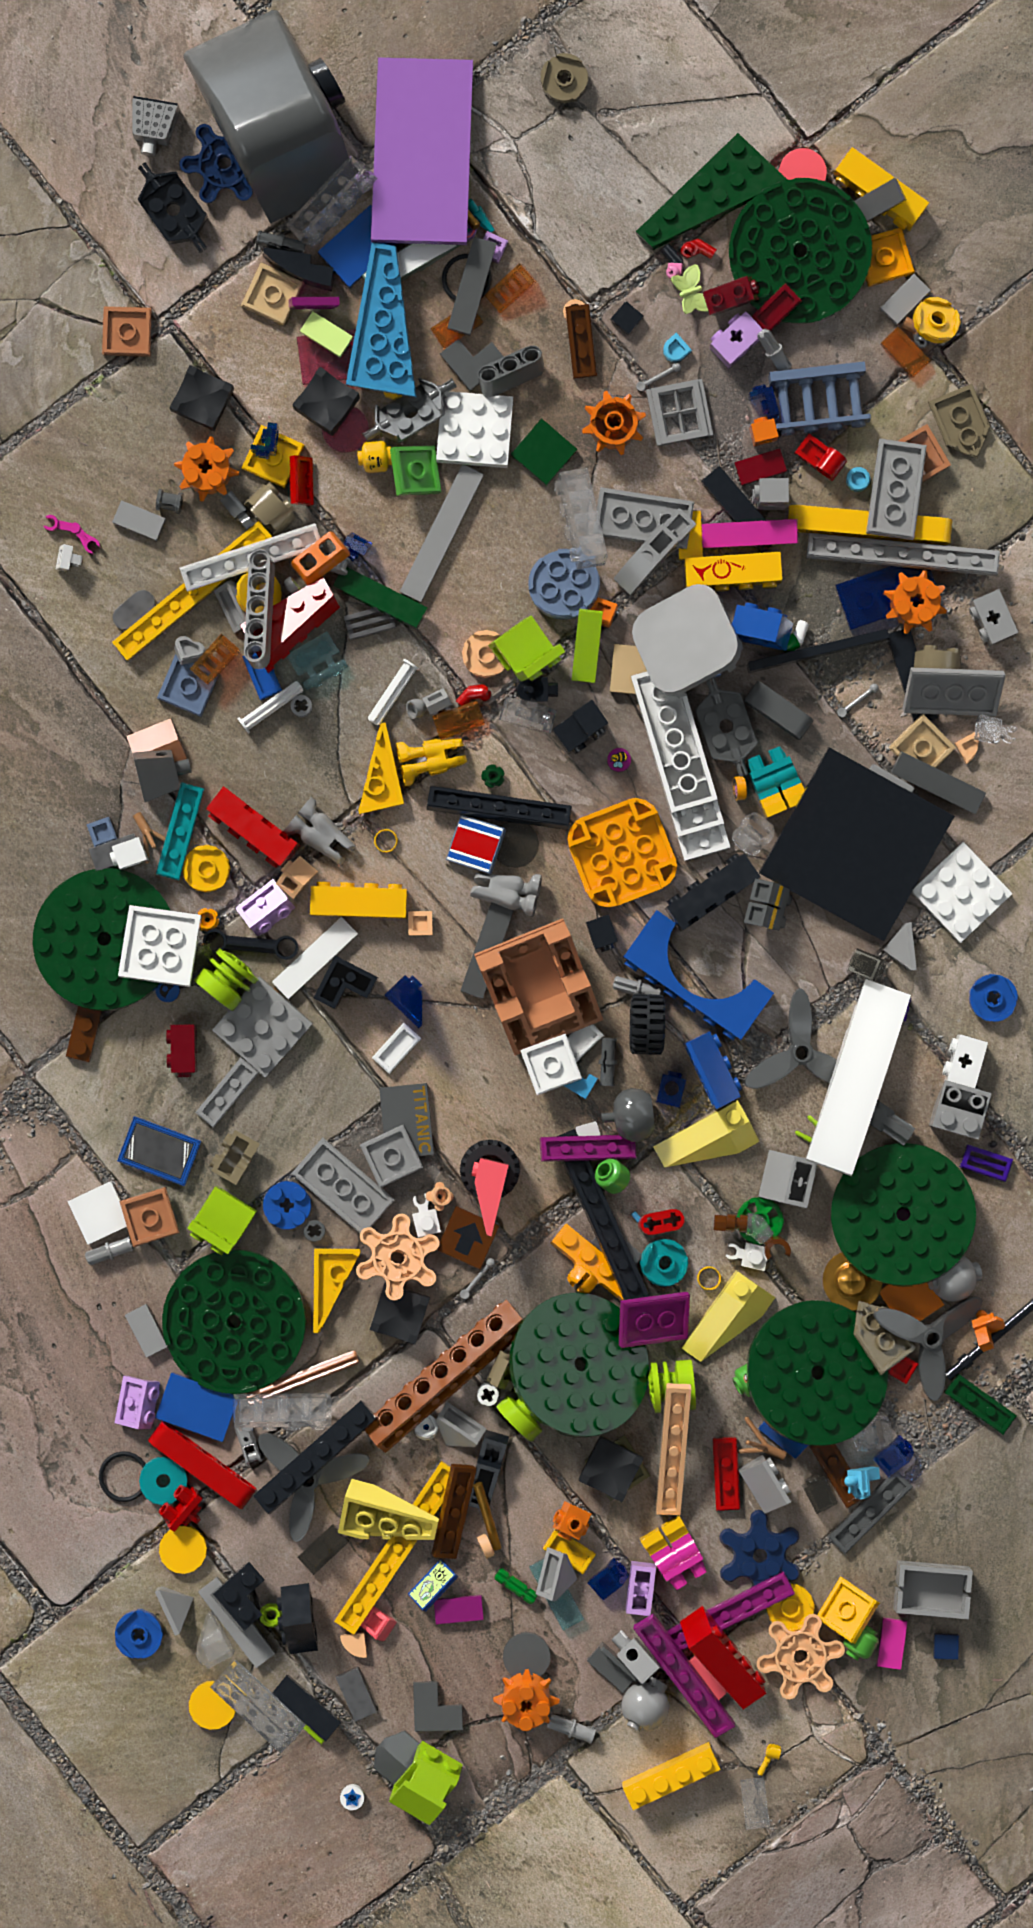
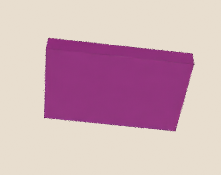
M688 1292L620 1300L619 1346L626 1348L688 1339L690 1294Z

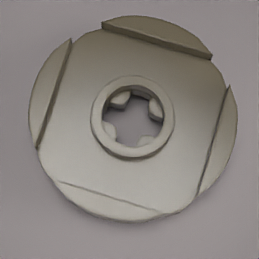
M561 53L543 65L541 85L544 94L550 99L559 103L575 102L586 90L588 72L582 61L575 55ZM563 73H568V78L571 80L562 84L561 80L557 79V77L562 76Z

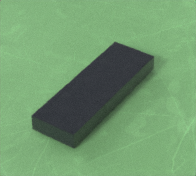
M286 1675L272 1692L274 1697L325 1741L330 1738L342 1723L339 1718L289 1675Z

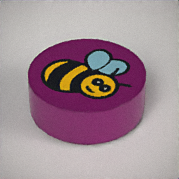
M615 748L609 753L607 764L611 770L623 772L629 768L631 756L627 750Z

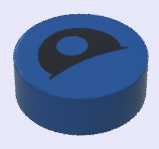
M160 983L155 990L157 997L163 1002H173L180 995V987L178 985Z

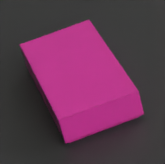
M883 1617L876 1663L878 1667L901 1670L907 1620Z

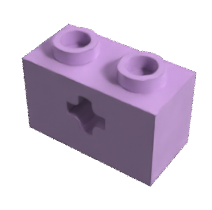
M746 311L741 316L737 313L728 322L730 326L724 332L720 329L711 337V351L728 369L759 342L757 334L763 330ZM739 334V335H740V340H739V342H738L737 340H735L734 342H732V341H731L732 335L736 337V336Z
M631 1561L625 1608L627 1614L651 1615L656 1573L654 1563Z

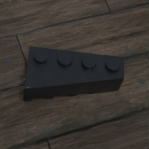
M736 853L727 859L726 863L728 865L721 870L717 866L706 874L708 879L701 884L698 880L686 888L688 892L682 897L676 894L666 901L669 906L665 910L673 922L676 923L680 932L752 884L755 879L761 877L745 853L741 856Z

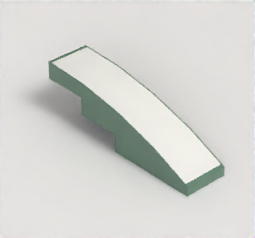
M411 244L397 253L401 282L417 271H422L460 245ZM366 272L362 274L364 279L366 277Z

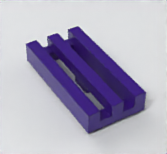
M968 1144L966 1145V1150L959 1167L1006 1182L1013 1159ZM974 1151L1007 1162L1006 1166L1004 1167L971 1156L970 1152ZM971 1160L1004 1171L1003 1175L1001 1176L968 1165L967 1161Z

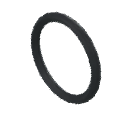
M469 254L453 257L443 269L442 285L446 294L453 300H456V295L450 291L447 285L448 270L456 261L467 259ZM489 270L482 298L487 294L492 283L491 270Z
M126 1451L116 1452L102 1463L99 1470V1484L103 1492L111 1499L118 1502L133 1501L143 1494L141 1489L129 1497L114 1495L107 1489L104 1483L105 1468L110 1461L121 1456L135 1459L142 1468L146 1463L134 1453Z

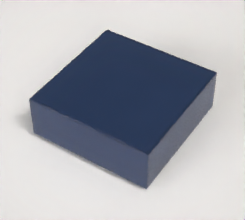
M934 1633L933 1658L958 1660L959 1635Z

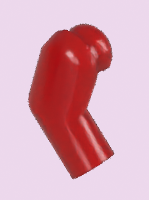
M701 239L688 241L681 247V254L686 258L702 254L711 260L717 251L716 248Z
M470 685L455 702L464 709L472 699L480 698L483 701H487L491 698L492 693L486 685Z

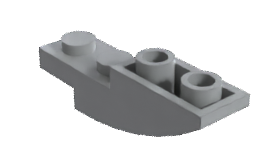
M678 508L644 542L613 579L631 596L697 524L683 510Z

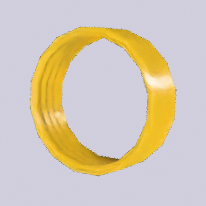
M390 829L380 830L374 838L375 847L385 853L394 850L398 843L397 835ZM382 831H389L396 838L394 848L389 851L379 849L376 844V837Z
M707 1266L699 1271L697 1281L703 1289L713 1290L719 1286L721 1275L716 1268ZM712 1268L717 1271L719 1281L715 1287L705 1288L700 1284L699 1276L704 1269Z

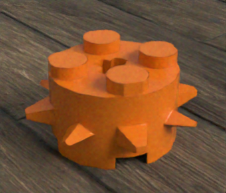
M605 391L603 392V400L595 407L585 406V410L591 417L590 424L582 429V433L593 436L597 442V452L608 448L615 449L620 455H624L625 446L632 439L642 441L643 437L637 431L638 422L646 417V414L635 411L633 405L630 404L632 397L630 394L623 399L619 397L612 398ZM614 419L618 420V427H610V423L608 421L613 422Z
M212 436L209 437L206 443H199L197 445H193L188 441L186 443L188 451L185 453L183 460L174 463L175 467L182 470L185 477L179 486L180 489L192 487L199 493L200 501H204L207 494L219 492L225 496L227 494L225 485L229 483L230 477L239 475V471L231 468L229 462L234 450L232 448L222 450L215 445ZM209 464L212 470L209 469L207 473H204L201 468Z
M924 570L919 577L908 578L902 572L899 573V585L896 589L884 591V595L891 599V610L886 615V618H897L896 620L904 625L905 634H908L912 627L916 628L922 626L928 632L932 631L931 620L936 614L947 613V610L940 605V594L945 589V586H936L932 581L928 580L927 571ZM917 597L921 604L914 607L910 599Z
M525 1669L523 1675L518 1673L510 1679L506 1677L502 1679L505 1684L504 1692L493 1697V1702L502 1706L504 1714L502 1722L508 1721L522 1731H530L544 1722H550L548 1717L550 1707L560 1702L559 1698L550 1695L549 1684L552 1681L550 1678L544 1680L537 1674L533 1673L531 1675L529 1669Z

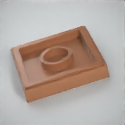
M104 306L102 354L105 356L151 357L152 308Z
M166 1187L119 1201L133 1247L180 1233Z

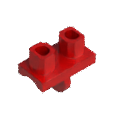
M180 1485L173 1494L179 1503L173 1507L166 1502L159 1509L160 1515L173 1532L181 1524L187 1526L191 1521L196 1524L201 1521L197 1515L202 1509L198 1505L202 1500L198 1490L193 1486L189 1489Z

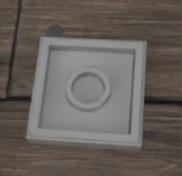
M404 1124L360 1144L380 1188L424 1168Z

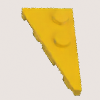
M386 722L381 723L379 726L358 810L359 814L404 805Z
M314 1248L313 1333H320L361 1253V1249Z

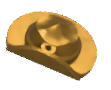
M843 1253L835 1255L828 1262L823 1272V1288L831 1302L840 1304L850 1310H857L858 1301L871 1305L877 1299L882 1289L881 1282H876L860 1273L849 1263Z

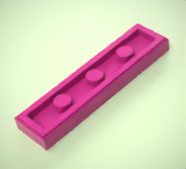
M798 519L702 524L703 548L798 543Z

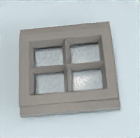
M702 379L646 390L657 446L713 436Z

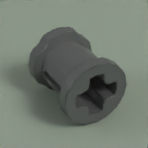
M159 489L156 498V510L167 509L180 514L183 504V493L179 492L177 495Z

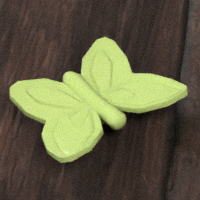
M696 264L688 267L684 271L683 276L676 275L671 278L675 287L681 291L680 297H684L682 307L685 314L691 313L694 309L702 312L708 311L703 293H697L702 291V287H695L700 281L701 273Z

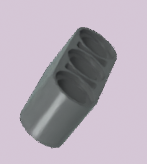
M527 346L481 367L477 375L482 394L487 397H493L540 376L545 369L541 349L537 346Z
M759 681L755 683L744 699L747 705L798 740H801L814 721L809 715Z

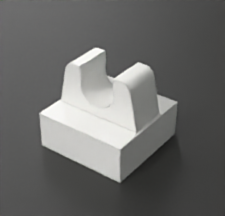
M63 544L59 547L55 570L65 572L69 570L70 565L79 567L81 566L83 556L73 554V546Z

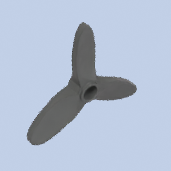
M802 988L795 990L790 1001L788 1024L791 1045L788 1050L774 1054L754 1067L746 1076L744 1084L746 1087L758 1089L773 1084L787 1076L798 1065H803L813 1075L830 1084L837 1059L813 1050L810 1045L812 1013L808 995ZM799 1046L805 1050V1056L801 1060L795 1054Z
M974 1296L962 1300L944 1312L934 1322L926 1325L913 1316L896 1309L882 1307L876 1309L873 1313L877 1323L892 1334L920 1344L918 1357L920 1381L924 1393L933 1401H937L941 1397L945 1386V1359L941 1345L947 1337L966 1325L977 1314L983 1302L980 1297ZM930 1333H934L933 1339L927 1342V1336Z
M262 1433L258 1438L260 1449L280 1471L300 1454L288 1442L274 1434ZM362 1453L336 1456L313 1476V1483H305L295 1492L289 1514L290 1535L295 1542L301 1541L310 1527L315 1509L316 1487L321 1484L349 1478L362 1471L370 1461L369 1456Z

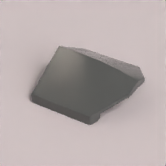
M405 1730L384 1738L375 1750L374 1769L394 1785L413 1763L417 1747L420 1743Z

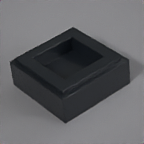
M625 301L610 321L629 336L644 318V315Z

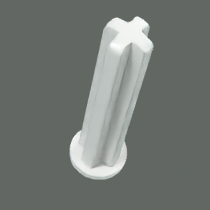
M403 659L404 664L368 716V720L379 726L415 671L420 670L406 659Z
M295 681L243 719H240V717L237 719L249 734V730L302 693L303 688L298 681Z

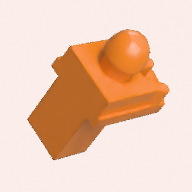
M979 1310L976 1314L977 1319L972 1320L978 1345L985 1352L994 1348L991 1333L1004 1329L1005 1323L1002 1318L994 1317V1313L987 1314L986 1311Z

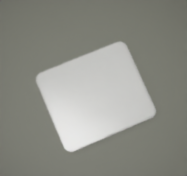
M597 1122L576 1127L578 1136H601Z

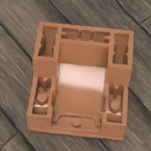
M563 918L474 954L515 1056L521 1054L520 1050L563 1034L568 1035L603 1020L592 987L584 972L574 942Z

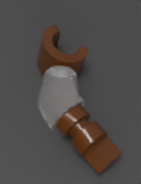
M753 1213L740 1215V1218L736 1217L735 1214L714 1216V1230L734 1232L735 1229H739V1232L746 1233L747 1236H751L759 1244H764V1254L767 1260L772 1257L770 1249L775 1244L784 1246V1255L790 1257L791 1248L787 1240L779 1236L773 1237L774 1232L764 1217Z

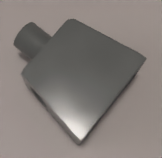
M172 750L133 753L144 802L179 789L178 776L192 773L189 759L174 762Z

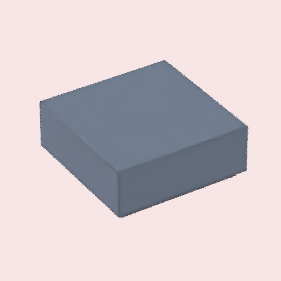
M110 817L87 824L94 847L117 839Z

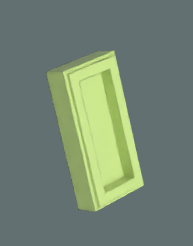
M312 311L300 330L301 334L341 358L353 339V336Z

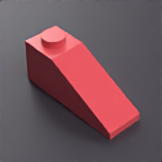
M480 1158L479 1163L474 1162L471 1176L476 1177L475 1186L486 1234L492 1236L509 1164Z

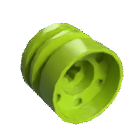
M219 948L216 954L223 959L222 963L211 958L210 962L216 970L212 972L203 968L194 981L225 1007L234 1011L243 1000L236 991L238 987L249 992L251 988L243 981L248 979L253 984H256L259 979L254 976L251 968L234 954Z
M692 1360L675 1361L674 1372L669 1371L665 1361L662 1363L663 1373H658L657 1362L651 1363L648 1383L650 1400L655 1413H661V1402H665L666 1383L691 1384L690 1410H696Z
M507 1395L496 1406L509 1423L530 1442L542 1432L541 1426L530 1415L531 1412L523 1401L521 1402L519 1399L516 1401Z

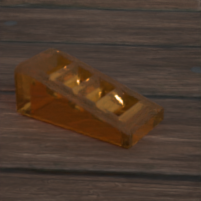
M519 263L485 297L501 314L528 291L537 280L522 263ZM518 273L527 281L525 284L516 276ZM511 279L519 286L520 289L518 291L509 283ZM503 286H506V288L513 294L510 298L503 291ZM496 292L506 301L504 304L494 295Z
M221 633L190 670L209 685L241 651ZM221 645L230 651L228 655L219 648ZM215 651L224 658L221 662L212 655ZM208 658L217 665L215 669L206 662ZM201 665L211 672L209 676L199 669Z

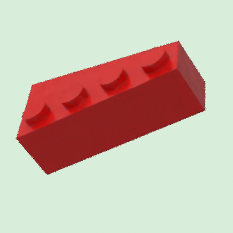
M703 1605L680 1621L689 1650L743 1710L767 1694L763 1685L766 1681L758 1670H753L748 1658L745 1655L742 1656L733 1641L727 1637Z

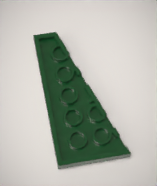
M737 133L636 230V235L652 250H655L679 238V235L691 229L695 230L701 227V224L711 219L715 220L745 205L746 202L752 200L766 187L788 179Z

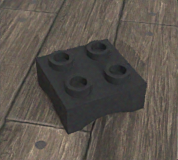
M189 365L183 382L170 405V410L215 431L235 388L232 384Z
M319 367L308 386L292 406L296 412L333 436L359 401L360 395L357 391L333 377L325 369Z
M384 1283L370 1330L416 1344L430 1297L403 1289V1296L397 1301H392L386 1296L387 1284Z
M599 1436L582 1470L579 1481L623 1502L644 1459L642 1456Z

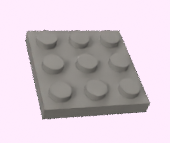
M259 976L256 984L250 986L251 990L249 992L246 991L241 996L243 1000L235 1010H229L212 1031L266 1078L313 1023Z

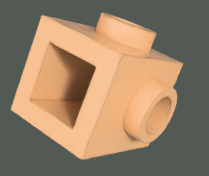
M299 856L294 862L289 860L281 869L283 874L276 882V885L294 899L308 886L318 871Z

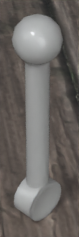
M674 363L671 368L645 382H638L636 385L637 390L642 392L651 383L674 371L679 372L681 365Z
M875 683L871 684L869 690L845 708H839L837 715L845 717L847 711L868 695L878 692L879 686Z
M488 1258L486 1260V1265L466 1289L460 1292L461 1298L467 1299L469 1297V1292L486 1271L495 1265L494 1259Z

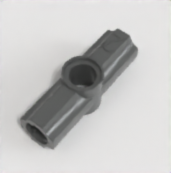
M877 1101L870 1125L905 1145L915 1128L896 1116L895 1112L889 1107Z

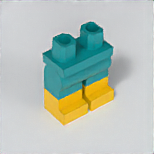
M781 746L768 751L772 760L770 765L764 766L760 755L747 760L751 772L748 775L765 818L796 806L805 790L790 756L786 757ZM778 788H779V789H780V791H781V794H782V796H783V798H784V800H783V799H782V797H781V795H780V792H779V790H778Z

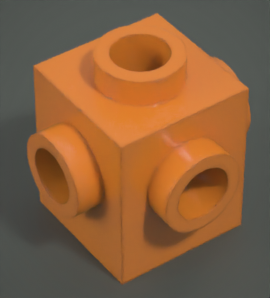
M564 1501L561 1510L558 1509L553 1517V1528L559 1530L558 1536L571 1541L572 1537L580 1540L581 1536H584L589 1528L588 1521L591 1513Z

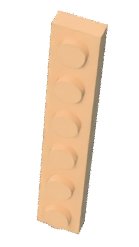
M666 1383L656 1502L657 1515H681L691 1384Z

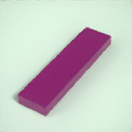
M620 1135L541 1137V1162L598 1161L606 1159L632 1160L636 1159L635 1141L631 1142Z

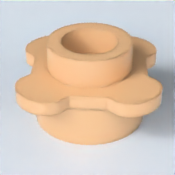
M437 1182L435 1188L426 1193V1199L435 1205L437 1211H442L444 1205L453 1200V1193L444 1187L442 1182Z

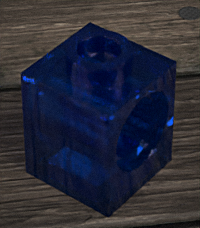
M668 1070L667 1075L662 1074L655 1102L680 1108L686 1079H681V1073ZM670 1081L678 1085V1091L674 1095H668L665 1092V1085Z

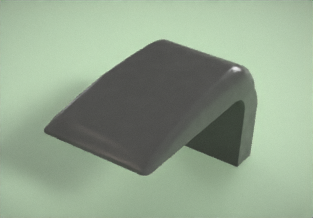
M271 10L184 53V61L270 224L356 183L345 143L332 109L286 23L277 10Z

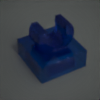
M351 532L347 535L343 544L349 547L350 555L348 558L354 562L359 554L365 555L368 553L373 543Z

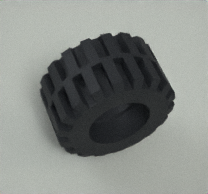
M633 994L630 1002V1051L632 1054L661 1055L665 1043V999L663 995Z
M488 1139L479 1141L465 1152L461 1160V1180L465 1188L472 1195L478 1197L475 1186L476 1177L471 1176L474 1162H478L484 1156H495L502 1163L509 1164L501 1195L503 1198L514 1189L519 1179L520 1165L517 1155L511 1147L499 1140Z

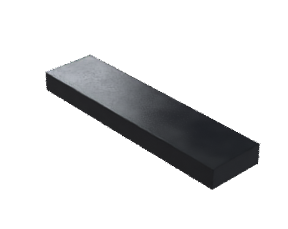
M720 466L701 480V483L734 522L767 521ZM756 545L761 553H765L773 546Z
M904 629L889 633L888 643L905 695L910 668H914L915 652L917 649L911 630L908 634H905ZM910 713L913 722L921 715ZM924 714L930 721L938 718L937 714Z

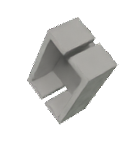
M897 1560L895 1582L899 1587H895L893 1609L896 1613L969 1619L971 1597L964 1593L963 1589L971 1593L973 1571L969 1566Z

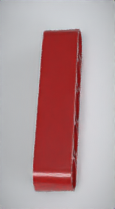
M161 1421L148 1439V1442L239 1509H243L257 1490L250 1482L165 1421Z

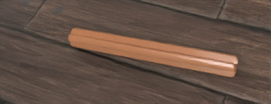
M351 1351L276 1380L263 1388L246 1393L247 1402L249 1405H254L359 1363L358 1355L355 1351Z

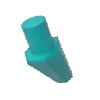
M469 199V211L478 220L482 228L492 233L495 229L482 207L477 206L473 199Z

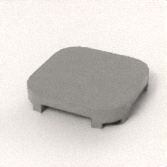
M696 584L681 590L646 609L637 617L633 624V640L649 677L656 688L668 696H677L678 698L687 696L686 691L726 670L730 673L736 668L741 650H743L742 641L737 636L722 603L723 600L712 588L706 585Z

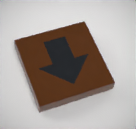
M456 1206L437 1250L480 1269L500 1225L495 1223L492 1236H488L482 1217Z

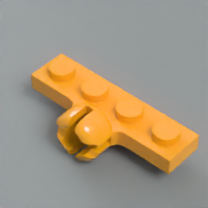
M566 1223L550 1244L574 1263V1268L567 1276L571 1286L573 1287L582 1278L584 1281L577 1291L589 1294L599 1284L619 1300H624L603 1253Z

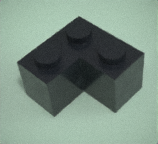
M590 700L574 711L572 716L554 727L552 732L568 754L574 752L576 755L587 747L585 745L587 741L592 738L596 741L604 736L609 723L594 701Z
M335 955L313 998L333 1009H337L346 989L368 999L379 977Z
M250 1562L244 1564L211 1594L213 1599L241 1631H245L262 1616L261 1612L247 1596L265 1579Z
M309 1583L280 1587L281 1597H277L278 1611H282V1617H278V1626L282 1634L283 1646H288L289 1654L318 1651L317 1629L313 1615V1599Z

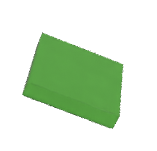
M435 445L390 448L397 496L429 495L442 492L438 464L436 462Z

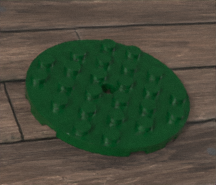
M794 178L782 182L779 181L757 194L745 205L737 217L729 242L730 267L734 280L745 276H751L753 280L756 279L760 293L757 294L759 300L750 303L754 308L759 310L786 283L802 302L782 322L791 324L814 323L840 312L860 292L871 267L872 237L861 209L840 188L813 178ZM800 244L806 246L807 254L802 258H797L794 255L795 247Z
M92 869L66 879L49 894L35 920L32 942L36 964L43 978L62 998L81 1008L95 1011H113L127 1008L129 1005L144 1000L158 988L160 983L121 978L118 976L129 905L171 911L162 895L149 882L138 875L120 869ZM104 933L111 936V942L106 946L100 945L98 941L100 935Z
M895 1143L867 1152L857 1159L852 1176L843 1174L833 1195L831 1223L841 1252L860 1273L876 1282L897 1287H913L914 1285L929 1283L942 1277L960 1262L967 1252L974 1235L976 1205L972 1189L966 1177L949 1158L922 1145ZM898 1210H909L911 1214L909 1219L906 1221L899 1220L896 1216Z
M232 1249L229 1254L224 1252L223 1255L213 1252L189 1265L181 1272L171 1286L162 1314L163 1335L166 1346H168L176 1365L185 1375L187 1374L194 1381L198 1382L199 1385L227 1394L248 1393L273 1383L293 1364L305 1338L306 1310L303 1298L294 1280L280 1265L270 1258L259 1253L241 1249ZM229 1316H238L241 1320L240 1326L237 1328L231 1327L228 1324Z
M566 1293L554 1296L539 1304L526 1315L518 1326L519 1329L512 1341L510 1350L511 1379L519 1400L523 1401L531 1412L530 1415L543 1426L569 1437H594L616 1429L625 1423L639 1407L648 1385V1353L645 1345L626 1348L619 1346L620 1308L596 1295ZM577 1358L583 1360L586 1364L583 1371H579L575 1367V1360Z
M820 1300L799 1302L785 1307L772 1315L761 1326L752 1340L747 1355L746 1382L749 1395L752 1397L758 1414L768 1426L793 1442L804 1445L824 1446L848 1440L865 1429L882 1406L887 1390L888 1370L880 1375L854 1336L857 1313L849 1308L833 1302ZM814 1366L821 1367L823 1371V1377L820 1380L812 1377L811 1371Z

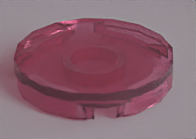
M354 407L333 436L322 430V435L326 444L332 450L340 453L354 452L359 450L366 442L362 433L369 430V424L365 415L358 408Z

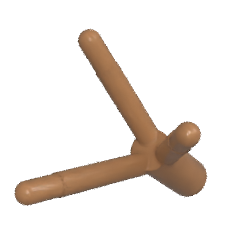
M138 812L133 818L143 834V844L149 859V843L153 849L156 848L152 836L163 842L166 837L152 830L142 813Z
M745 1417L746 1423L762 1444L747 1440L746 1444L755 1448L738 1449V1453L764 1452L783 1461L787 1452L768 1444L749 1417Z

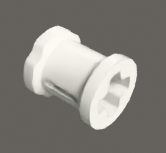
M490 1382L480 1385L477 1394L479 1402L486 1406L494 1405L497 1402L499 1396L498 1388L491 1385ZM486 1388L488 1391H494L490 1400L488 1397H482Z

